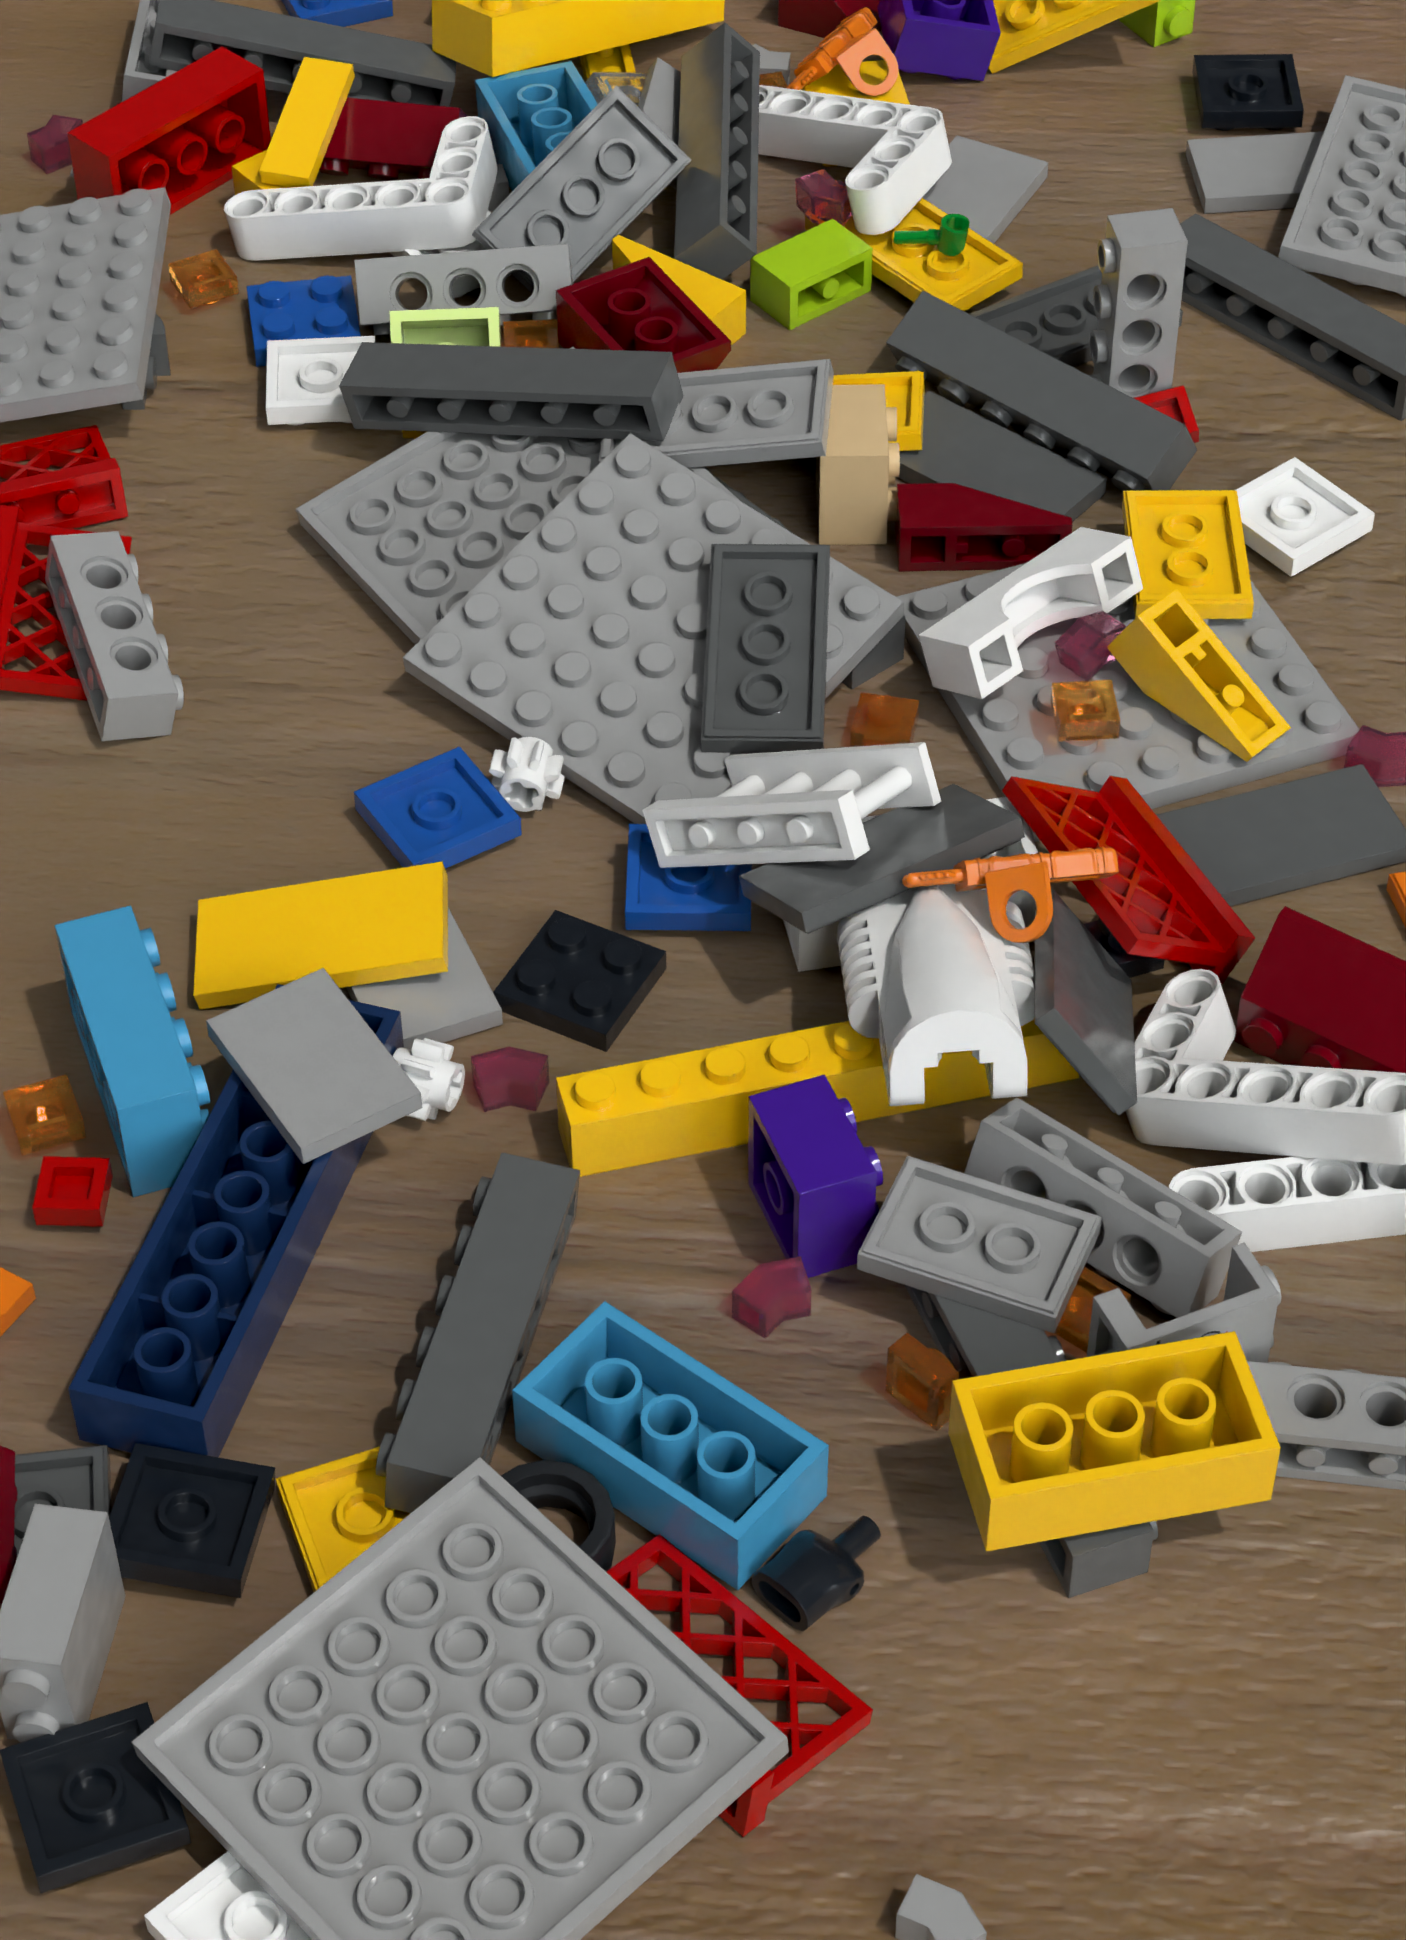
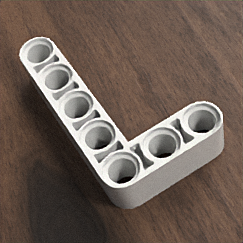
M759 85L758 154L853 168L847 175L845 184L855 228L859 233L877 235L896 227L952 163L943 114L938 109Z
M476 116L461 117L447 124L442 131L429 178L244 191L234 195L224 205V212L237 254L245 260L259 261L401 252L403 249H448L464 247L473 243L476 239L472 236V233L486 218L498 172L488 124L484 119Z
M1205 969L1189 970L1172 978L1165 986L1134 1043L1137 1103L1127 1109L1126 1114L1135 1138L1141 1143L1169 1147L1406 1165V1073L1223 1061L1235 1038L1236 1028L1218 975Z
M1287 1157L1191 1168L1178 1173L1169 1184V1188L1242 1231L1238 1245L1245 1242L1251 1252L1406 1234V1165Z

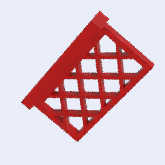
M97 425L0 445V477L7 479L5 482H0V505L19 507L18 522L75 529L128 517L120 467L116 458L110 457ZM85 448L80 453L71 452V450ZM24 460H30L25 465L15 463ZM51 465L62 467L60 470L55 471L46 470Z
M0 505V690L87 701L80 679L71 678L65 672L75 667L60 621L47 611V609L54 606L50 592L47 591L32 598L21 587L37 579L47 586L45 573L48 557L39 560L27 549V544L49 547L50 536L97 532L18 522L19 507ZM121 536L126 553L130 554L132 537ZM32 617L43 627V629L24 636L13 625ZM58 640L69 652L51 660L39 648ZM22 656H25L36 666V668L28 672L4 669L5 664Z
M1011 776L1002 789V792L1049 853L1082 848L1096 849L1098 847L1116 850L1119 873L1108 878L1072 881V883L1127 954L1186 962L1193 970L1205 969L1218 975L1222 985L1256 939L1127 778L1109 776L1100 791L1096 792Z
M660 1534L606 1571L647 1610L680 1612V1632L673 1633L696 1654L732 1656L733 1677H721L744 1698L786 1701L787 1722H770L787 1736L789 1758L772 1771L768 1770L718 1815L742 1837L746 1836L765 1820L768 1803L870 1724L873 1712L870 1706ZM658 1564L679 1582V1591L638 1589V1577ZM690 1613L720 1615L732 1625V1635L691 1633ZM744 1657L772 1658L785 1669V1680L744 1677ZM798 1702L826 1703L841 1717L831 1725L799 1723Z

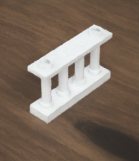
M918 742L730 755L724 759L732 785L728 790L711 798L658 800L642 811L660 868L856 860L870 850L862 819L875 810L935 806L941 802L926 743Z

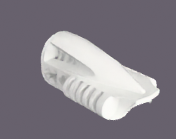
M955 884L914 887L840 921L836 935L849 1022L857 1033L868 1038H879L889 1106L924 1104V1068L938 1067V1063L942 1059V1053L972 1051V1056L978 1060L979 1064H985L992 1099L1027 1096V1055L1021 1026L1032 1021L1035 1017V971L1029 943L1008 941L995 930L990 918L987 892L983 890L956 892ZM1008 901L1006 915L1009 922L1017 929H1024L1025 924L1021 910L1015 903Z

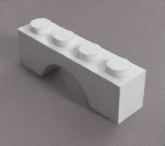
M1080 527L919 634L932 686L983 699L1023 672L1017 648L1029 636L1061 621L1087 616H1104L1141 591L1143 584L1132 538L1130 536Z

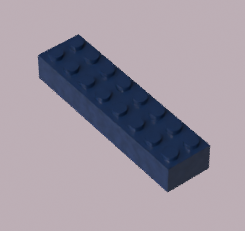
M277 984L275 989L282 987L284 985ZM349 1000L392 1056L399 1047L404 1048L400 1011ZM232 1071L68 1388L79 1440L97 1445H107L109 1448L132 1453L135 1443L219 1458L373 1131L303 1164L235 1071Z

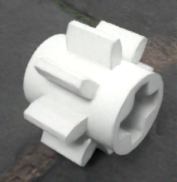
M514 737L511 738L508 752L497 749L493 752L489 773L493 775L491 784L514 810L522 812L540 811L543 808L545 796L554 799L560 798L565 778L561 774L564 758L562 755L552 756L553 749L541 739L535 737L517 739Z
M416 1038L414 1039L412 1050L399 1047L393 1054L394 1059L421 1092L422 1108L406 1116L426 1121L427 1118L435 1120L438 1109L450 1112L456 1106L464 1086L465 1068L462 1064L450 1061L454 1050L452 1045L424 1038V1040Z

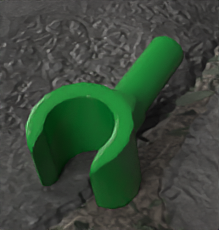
M948 214L942 218L939 230L895 231L894 243L937 245L938 250L943 254L956 256L965 247L970 222L963 215Z

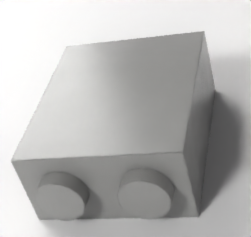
M34 1504L0 1609V1713L7 1739H15L22 1743L46 1734L55 1735L56 1731L89 1721L126 1597L108 1512Z

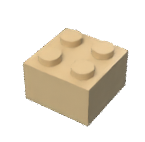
M885 384L833 385L826 456L816 457L815 474L819 545L886 544L887 521H896L897 487H888V485H895V477H899L900 473L899 443L888 442L897 441V408L886 407Z

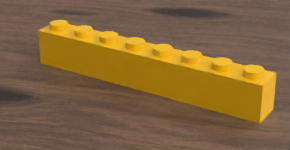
M1035 1017L1032 1021L1021 1026L1027 1055V1088L1079 1078V1073L1035 1024ZM849 1021L556 1077L558 1129L570 1168L580 1170V1177L748 1144L749 1096L824 1074L837 1098L845 1097L849 1101L856 1122L991 1095L985 1064H979L978 1060L972 1056V1051L942 1053V1059L939 1061L938 1067L924 1068V1104L889 1106L879 1038H868L857 1033L851 1027Z

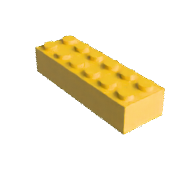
M432 0V51L488 76L496 77L724 21L725 0Z

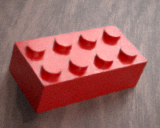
M221 46L67 132L77 199L85 197L98 199L125 194L133 189L151 190L165 187L171 202V215L233 179L232 165L267 150L271 142L263 69Z

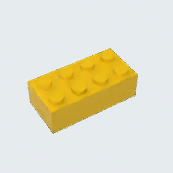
M1235 1331L952 1380L948 1434L986 1552L1271 1500L1281 1447Z

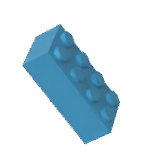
M572 61L475 80L478 117L484 119L488 124L497 164H503L508 185L512 191L598 105Z
M131 905L56 924V936L71 1013L132 1196L137 1197L173 1187L210 1115L207 1108L200 1110L201 1105L210 1103V1096L201 1065L192 1066L191 1062L187 1063L186 1058L193 1056V1049L184 1018L175 1020L174 1016H170L169 1012L177 1010L169 976L167 972L159 974L154 971L153 967L160 966V957L152 929H139Z
M606 1301L589 1315L512 1390L516 1442L543 1460L571 1463L593 1474L608 1491L614 1508L654 1535L660 1534L691 1560L737 1591L827 1497L828 1444Z

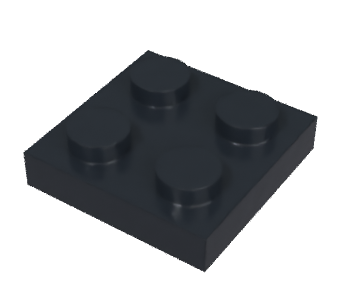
M1293 54L1194 55L1192 74L1202 128L1228 131L1234 128L1281 130L1283 128L1302 127L1304 108Z
M555 910L493 993L502 1012L607 1052L667 969L666 951Z
M135 1443L109 1517L121 1576L123 1578L241 1598L274 1492L275 1467Z
M148 1702L56 1731L55 1735L46 1734L0 1749L2 1762L40 1893L192 1843L180 1800L139 1759L132 1744L134 1739L154 1724Z

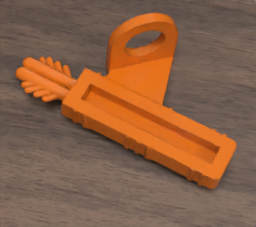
M865 7L843 19L840 25H837L836 29L828 34L819 43V46L815 47V50L798 64L794 70L796 78L786 88L801 90L828 74L833 67L839 64L852 85L859 92L877 96L889 91L898 77V62L878 30L873 28L878 21L871 10ZM870 55L880 56L887 65V75L877 85L865 83L860 76V65Z
M1098 847L1096 849L1082 848L1072 851L1024 853L1007 857L991 856L986 859L974 858L972 860H963L954 865L953 869L909 873L903 877L902 884L907 888L955 884L956 892L987 889L990 918L998 934L1011 942L1028 943L1041 937L1051 923L1053 901L1050 883L1108 878L1119 873L1115 849ZM1020 890L1030 893L1037 906L1034 921L1024 929H1017L1011 925L1006 915V906L1009 898Z

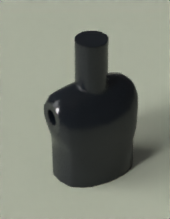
M861 1516L833 1540L810 1529L799 1531L783 1547L778 1555L754 1573L752 1576L753 1588L758 1597L776 1615L790 1626L804 1631L832 1608L850 1601L859 1593L864 1584V1571L855 1559L880 1539V1530L872 1519L867 1516Z

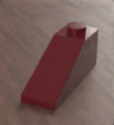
M956 483L897 484L895 533L899 572L1001 570L1029 562L1072 533L1071 517Z

